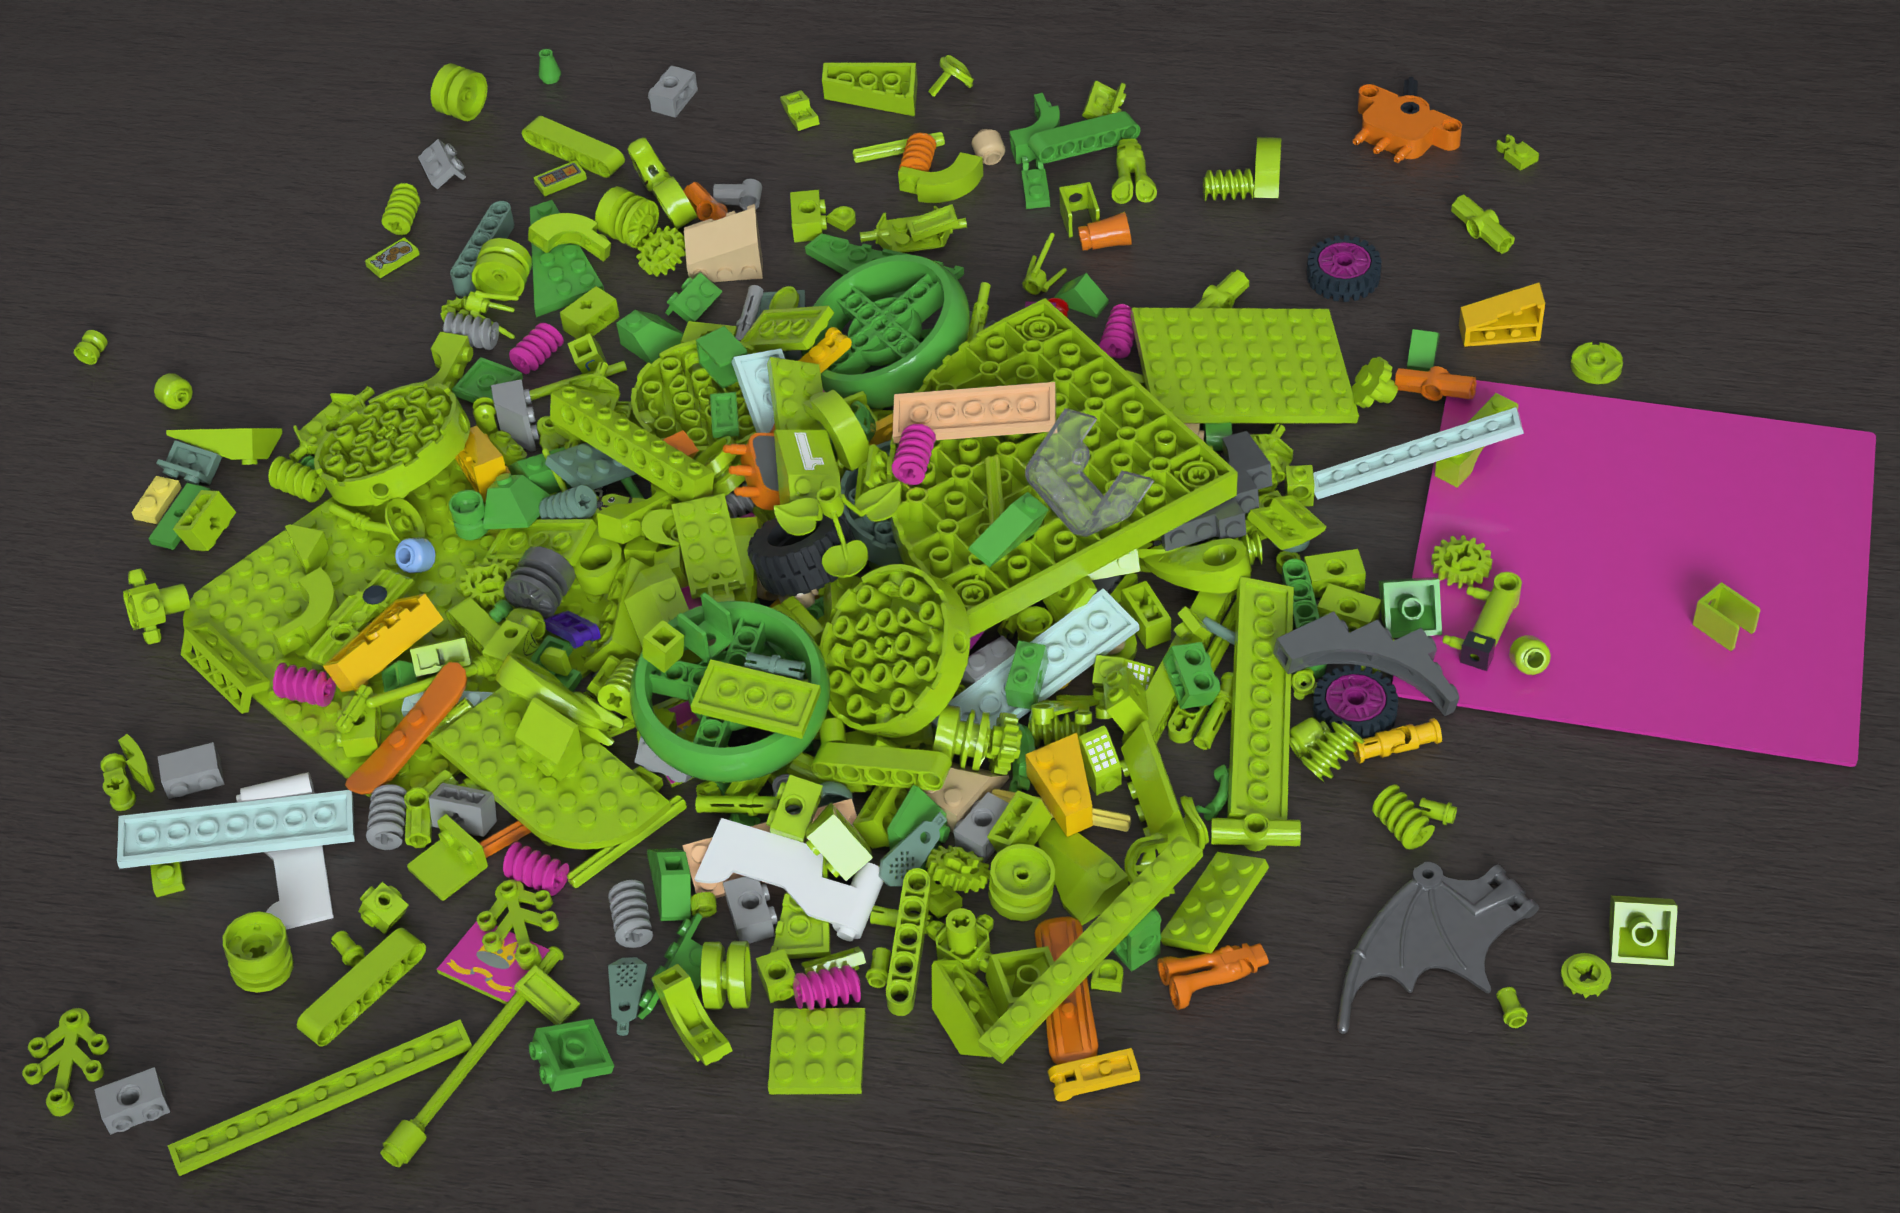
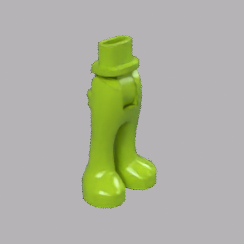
M1136 139L1120 140L1116 156L1118 179L1113 184L1111 190L1112 198L1119 204H1124L1131 200L1133 196V182L1130 173H1135L1137 199L1144 203L1151 202L1157 196V188L1152 179L1147 176L1141 145Z

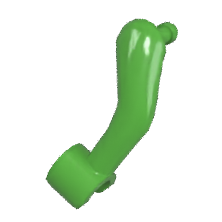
M1224 764L1214 770V777L1220 783V787L1212 802L1205 808L1199 805L1195 807L1198 813H1204V818L1207 821L1216 818L1228 800L1229 768L1226 769Z

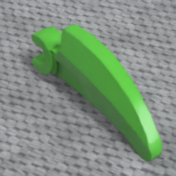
M1020 723L1017 726L1022 731L1021 751L1019 758L1013 762V779L1009 786V791L1017 792V790L1022 792V789H1029L1030 780L1027 778L1025 754L1035 750L1031 731Z

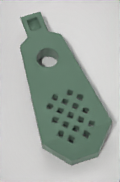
M941 812L931 822L923 821L880 860L878 876L887 886H903L905 874L911 869L922 866L940 838L939 829L947 821ZM925 832L927 839L922 843L920 835Z
M637 957L621 958L608 965L612 1019L617 1021V1034L621 1036L628 1035L629 1022L637 1016L638 1003L646 978L648 966ZM623 1006H630V1009L627 1011L620 1010Z

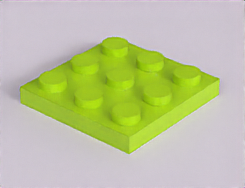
M865 1008L774 1009L768 1080L769 1094H862L866 1024Z

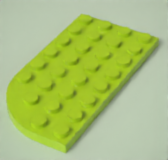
M503 686L431 739L432 746L481 789L492 792L495 801L534 835L557 846L572 849H599L614 846L639 835L671 809L670 801L598 741L580 730L583 760L563 780L558 781L552 776H546L532 762L522 760L516 752L515 734L530 702Z

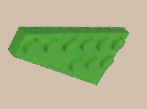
M553 200L530 207L531 225L543 217L560 213ZM532 244L534 308L536 317L571 305L595 286L604 291L603 284L579 245L561 244L554 247L549 253H545Z
M820 234L805 246L807 255L843 275L867 262L882 257L910 255L889 249H883V251L874 250L872 245L868 244L857 246L849 244L847 239L826 234ZM935 261L943 266V262ZM956 265L954 269L945 267L957 279L964 275V267ZM906 291L898 292V293H895V294L886 296V297H884V298H889V297H897V298H899V297H900L902 294H904Z

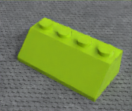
M1147 720L1141 722L1121 747L1124 760L1119 762L1125 777L1131 776L1132 782L1127 783L1132 798L1139 799L1140 804L1135 806L1141 822H1147L1148 827L1143 828L1145 837L1151 836L1152 833L1162 832V834H1168V842L1158 844L1156 847L1158 854H1160L1179 834L1190 842L1192 841Z

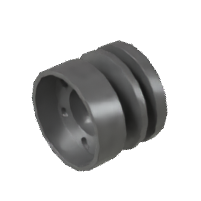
M531 547L525 551L518 562L517 568L513 570L510 578L506 581L503 590L505 597L512 606L537 611L543 616V619L554 615L576 576L571 564L557 552L544 547Z

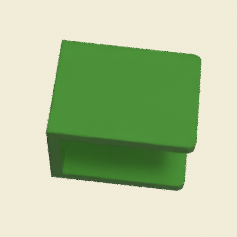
M723 326L696 339L699 364L721 388H726L738 382L731 361L736 356L747 355L748 353L747 349L732 333Z
M704 592L701 594V601L705 620L697 626L682 613L677 615L679 631L684 635V645L706 663H709L710 659H714L734 641L730 612ZM707 635H713L716 638L715 643L711 646H708Z

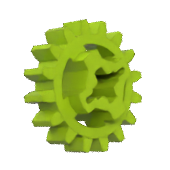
M666 226L664 231L659 227L657 228V233L653 234L650 232V238L642 240L644 246L638 247L641 253L636 256L640 267L648 275L653 273L656 277L659 276L660 272L667 275L668 269L674 271V265L676 263L681 264L680 258L686 256V252L683 250L685 249V238L681 232L675 227L671 229L669 226Z
M1462 535L1460 540H1456L1454 536H1451L1450 542L1441 540L1440 546L1434 547V554H1432L1431 565H1433L1432 572L1439 573V581L1447 579L1448 586L1452 585L1453 582L1457 583L1458 588H1462L1463 584L1466 583L1468 586L1473 587L1474 581L1482 584L1483 577H1489L1492 567L1491 551L1485 550L1484 543L1475 544L1476 538L1467 541L1465 535Z
M495 557L492 562H489L487 558L483 559L482 564L476 561L473 562L474 568L466 567V575H461L460 577L462 582L460 588L464 598L471 597L477 604H481L482 609H485L487 605H491L494 609V604L497 601H506L503 590L506 583L504 578L506 577L507 580L510 578L511 573L515 570V566L509 565L506 559L499 563L498 557Z
M1000 713L996 719V726L993 725L991 729L986 758H989V770L993 774L1007 775L1008 771L1011 770V762L1019 758L1022 731L1017 726L1018 718H1016V714Z
M948 845L947 849L942 846H938L937 850L932 849L925 866L928 868L927 873L933 875L932 879L934 881H939L943 887L951 886L953 891H964L965 893H968L969 889L974 892H978L979 888L984 889L990 876L989 864L982 863V857H977L973 851L967 853L962 847H952L951 845Z

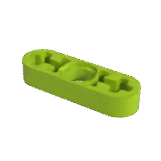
M1178 704L1168 721V737L1175 743L1190 741L1210 705L1198 706L1200 708L1199 711L1190 713L1185 709H1180ZM1183 720H1184V721H1185V729L1182 728L1180 731H1177V730H1179V729L1181 728V726H1182V724H1183Z

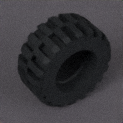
M842 513L838 520L847 544L856 539L845 514ZM824 514L821 521H816V527L812 532L800 536L787 533L780 526L775 516L771 521L765 522L763 527L757 529L754 533V537H751L748 546V556L766 591L782 597L785 595L792 597L800 593L807 594L811 590L823 588L825 584L832 583L838 579V577L832 576L824 570L822 557L829 548L841 545L833 519Z

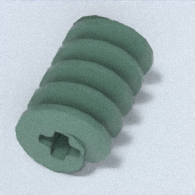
M579 485L544 498L540 502L539 513L542 519H587L595 514L597 498L591 488Z

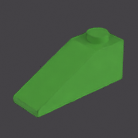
M1025 493L1013 502L968 550L990 568L1036 533L1049 509L1030 493Z

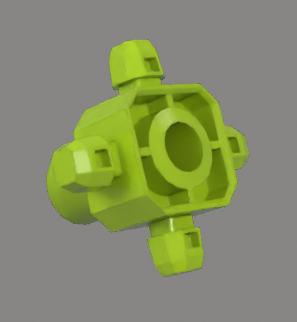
M141 568L129 571L128 580L133 588L123 591V598L130 624L133 630L144 628V633L142 634L148 645L160 642L161 633L156 625L165 623L166 615L190 609L187 590L184 584L158 589L156 583L145 585L144 581L147 579Z
M958 908L947 915L946 924L935 920L929 923L926 931L928 936L936 942L938 960H959L964 965L963 969L974 975L979 969L986 973L990 956L992 955L989 933L994 926L992 917L982 914L975 918V915L970 910Z

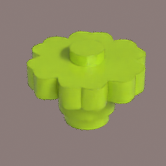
M1381 357L1372 358L1368 365H1364L1355 377L1356 383L1351 388L1356 405L1366 408L1370 407L1374 400L1379 403L1384 402L1388 404L1395 398L1398 386L1390 379L1392 376V366L1388 364V361Z

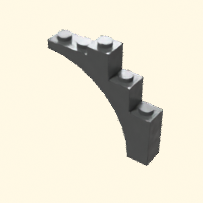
M1247 431L1222 438L1224 460L1238 472L1237 496L1162 535V546L1165 551L1213 537H1218V539H1234L1246 535L1245 514L1249 513L1251 509L1259 508L1258 489L1272 486L1271 463Z
M1332 612L1276 639L1273 654L1287 674L1307 667L1324 664H1354L1375 668L1394 675L1414 686L1429 698L1444 716L1455 711L1460 698L1456 687L1453 684H1449L1444 677L1440 665L1437 662H1433L1437 651L1436 644L1433 638L1427 636L1422 628L1393 641L1390 631L1387 628H1383L1378 620L1349 633L1346 623L1340 620L1335 612Z

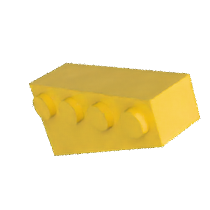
M426 594L397 599L324 664L323 667L341 692L352 690L356 692L360 685H367L370 678L383 671L390 662L444 619Z

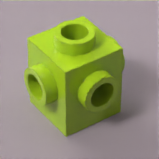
M382 882L376 889L371 886L361 896L362 904L358 912L361 913V918L367 925L375 926L383 934H386L405 914L409 905L402 899V895L396 888L387 886Z

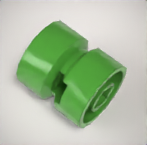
M464 490L454 494L449 501V508L456 534L465 540H475L484 536L488 529L483 527L485 506L482 496L474 490Z

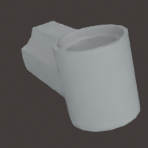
M746 179L742 184H714L713 198L717 202L724 205H739L744 210H747V206L755 204L756 209L759 207L762 193V185L759 181Z

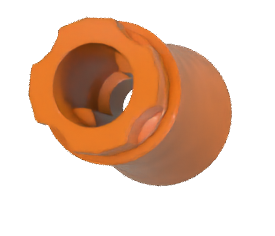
M1125 211L1100 221L1087 223V226L1078 227L1083 251L1091 248L1095 250L1112 246L1132 245Z

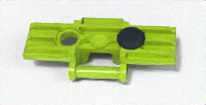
M383 567L362 592L357 591L356 594L349 595L327 620L328 630L304 655L305 658L321 666L326 664L357 636L368 622L371 623L395 600L403 598L415 581ZM341 635L343 640H337V637Z

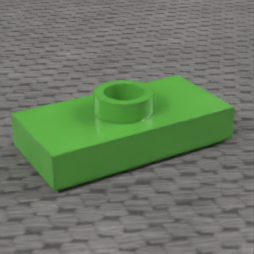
M736 392L710 394L713 438L739 436Z

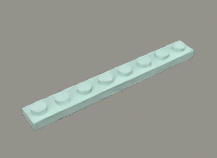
M1517 407L1314 472V494L1317 499H1321L1524 434Z

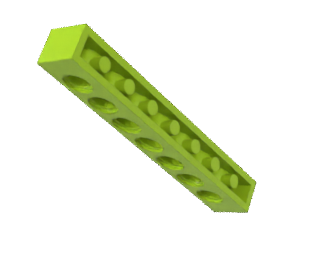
M571 385L565 386L551 393L550 420L682 502L713 496L714 471L702 463L697 462L665 441L652 435L647 430L599 403Z

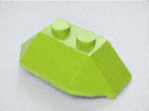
M667 562L640 571L624 599V604L642 649L643 637L660 621L664 620L668 623L677 617L679 613L689 610L676 576ZM688 649L683 652V656L678 661L698 664L703 659Z
M959 960L934 961L932 964V1009L960 1055L992 1057L980 1048L978 1040L1000 1018L990 989L974 974L963 969L964 965Z

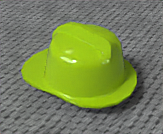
M657 509L649 512L643 518L641 527L646 538L652 542L667 545L669 548L680 546L672 510Z

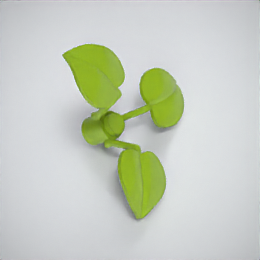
M896 481L873 488L863 493L855 502V506L846 499L844 494L840 495L836 487L825 486L818 491L817 499L802 498L787 504L774 505V512L780 526L787 533L796 536L812 532L816 527V521L823 519V514L833 519L841 545L833 546L825 552L822 557V565L824 570L832 576L840 578L851 577L859 573L866 565L868 550L860 540H854L846 544L838 517L843 513L844 504L860 517L867 515L870 521L886 520L896 514L900 507L901 483Z

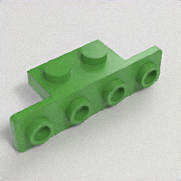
M697 913L691 920L686 918L677 931V934L680 935L677 943L672 942L664 955L668 959L664 967L659 966L653 977L679 964L690 976L695 991H697L701 984L703 946L692 940L691 937L701 921L702 915ZM653 986L651 991L646 990L638 1003L642 1008L637 1017L642 1020L653 1010L659 999L655 986Z

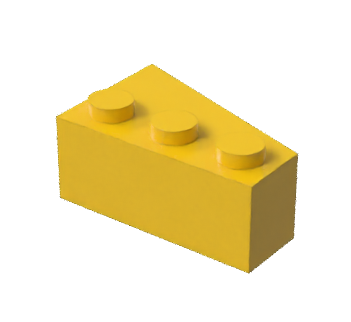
M1540 283L1461 307L1459 329L1464 347L1540 341L1545 301Z
M477 425L470 428L465 448L455 457V460L474 491L482 496L485 503L487 489L496 481V477L501 474L510 473L504 463L503 455L492 444L488 435L484 434Z
M1077 733L1025 754L1027 777L1066 837L1093 826L1092 801Z

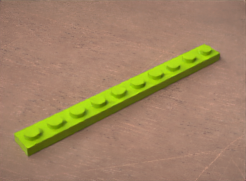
M1179 834L978 1040L979 1047L1003 1064L1203 857V850Z
M461 1019L168 1145L179 1176H182L469 1051L472 1048V1044Z

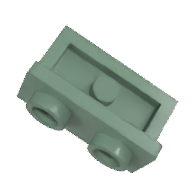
M175 440L166 461L158 459L156 464L164 469L163 473L172 478L177 479L180 475L185 477L184 480L191 484L199 485L202 482L210 485L222 457L217 453Z

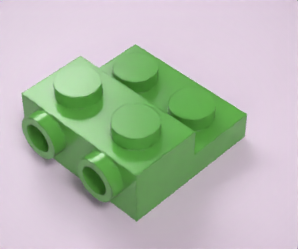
M593 1019L536 1028L533 1040L529 1044V1053L532 1060H538L541 1065L539 1069L541 1082L543 1084L549 1083L552 1092L580 1087L584 1078L611 1074L614 1068L613 1061Z

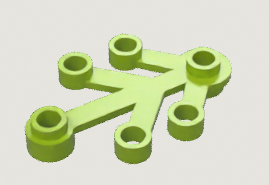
M1104 687L1093 689V695L1056 696V701L1042 700L1031 705V718L1038 725L1051 724V719L1054 716L1076 711V724H1091L1092 712L1090 707L1095 705L1096 718L1110 719L1112 717L1106 711Z
M514 879L504 881L495 891L496 902L489 911H484L477 916V923L482 931H490L495 928L497 918L506 907H508L509 912L495 932H489L484 935L482 943L486 951H498L502 947V941L513 927L518 943L515 958L521 969L530 970L534 965L538 966L541 963L542 957L537 946L530 943L525 922L540 926L544 931H553L558 927L559 921L553 911H546L540 914L521 908L520 903L532 904L538 910L544 911L552 906L553 900L550 893L546 890L533 893L524 890V886L520 881H515Z
M81 1008L66 1011L59 1020L58 1028L45 1038H34L28 1044V1050L34 1058H42L48 1054L49 1048L64 1038V1043L59 1049L41 1063L29 1064L22 1071L26 1082L30 1085H35L41 1082L44 1075L59 1064L55 1088L49 1092L46 1098V1105L54 1116H64L73 1109L74 1100L68 1092L73 1062L83 1070L89 1081H98L104 1075L101 1063L97 1060H91L77 1047L78 1037H81L88 1043L94 1055H102L109 1049L106 1037L102 1034H96L89 1027L90 1016L87 1011ZM102 1042V1045L95 1047L97 1043ZM42 1045L39 1050H35L36 1047ZM97 1068L96 1072L90 1073L92 1069ZM37 1072L34 1076H29L31 1073Z

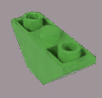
M677 848L648 849L647 856L660 920L676 921L685 920L686 918L690 920V870L686 852Z

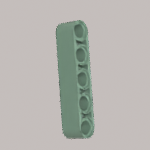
M497 201L489 207L452 267L450 275L457 296H469L471 291L475 292L477 290L472 282V271L482 245L490 239H507L512 232L515 224L511 206L508 202Z

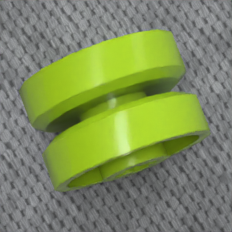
M452 63L444 65L438 71L431 87L433 108L440 113L463 121L473 120L481 112L485 104L488 87L486 78L482 73Z
M504 238L490 239L482 245L472 271V282L478 291L484 293L519 297L525 288L527 277L532 267V258L528 251L515 241Z
M730 436L722 437L713 442L694 459L714 471L713 496L723 493L727 496L745 481V476L729 473L730 466L742 465L741 455L723 452L724 445L736 444Z
M1028 844L1007 846L998 852L991 862L988 896L992 907L1000 915L1015 921H1028L1044 914L1051 905L1053 897L1055 867L1052 859L1044 850Z
M732 941L727 950V959L725 948L721 942H705L703 944L701 987L705 1009H721L726 1002V996H728V1001L733 1009L749 1008L752 990V969L748 941Z

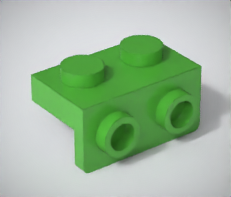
M699 273L694 279L689 277L681 286L683 291L680 294L675 292L667 301V304L670 306L665 313L669 316L674 311L687 323L688 321L696 322L720 296L722 290L702 273Z

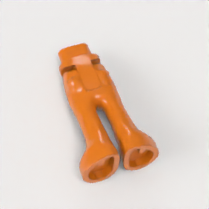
M1243 943L1241 947L1237 945L1221 947L1214 950L1211 954L1204 953L1184 958L1162 957L1158 959L1157 966L1161 981L1165 986L1169 985L1170 997L1174 1007L1180 1010L1189 1005L1192 993L1198 989L1239 980L1250 973L1257 972L1258 967L1267 965L1269 961L1260 943L1251 946ZM1211 969V970H1207V971H1202V972L1190 974V973L1195 972V971H1198V970Z

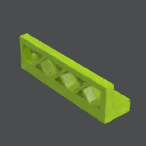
M209 622L185 628L181 656L241 714L249 712L252 694L268 690L270 680ZM192 646H193V648H194V651H195V654H196V655H194V654L191 652ZM238 690L242 693L241 699L239 697Z

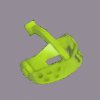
M1162 832L1152 833L1151 836L1139 838L1130 846L1125 857V873L1128 875L1130 884L1139 876L1137 871L1142 873L1156 859V847L1158 844L1168 842V834H1162ZM1141 853H1144L1139 865H1136ZM1172 888L1165 897L1175 894V889Z

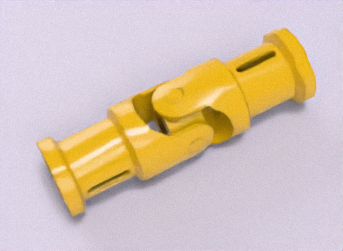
M1432 718L1428 723L1416 726L1408 724L1389 731L1377 732L1375 736L1363 739L1365 741L1363 744L1354 741L1353 744L1357 751L1353 752L1356 761L1360 764L1364 763L1365 759L1376 756L1384 758L1391 755V753L1415 750L1419 748V745L1431 742L1439 744L1442 742L1441 728L1438 721Z

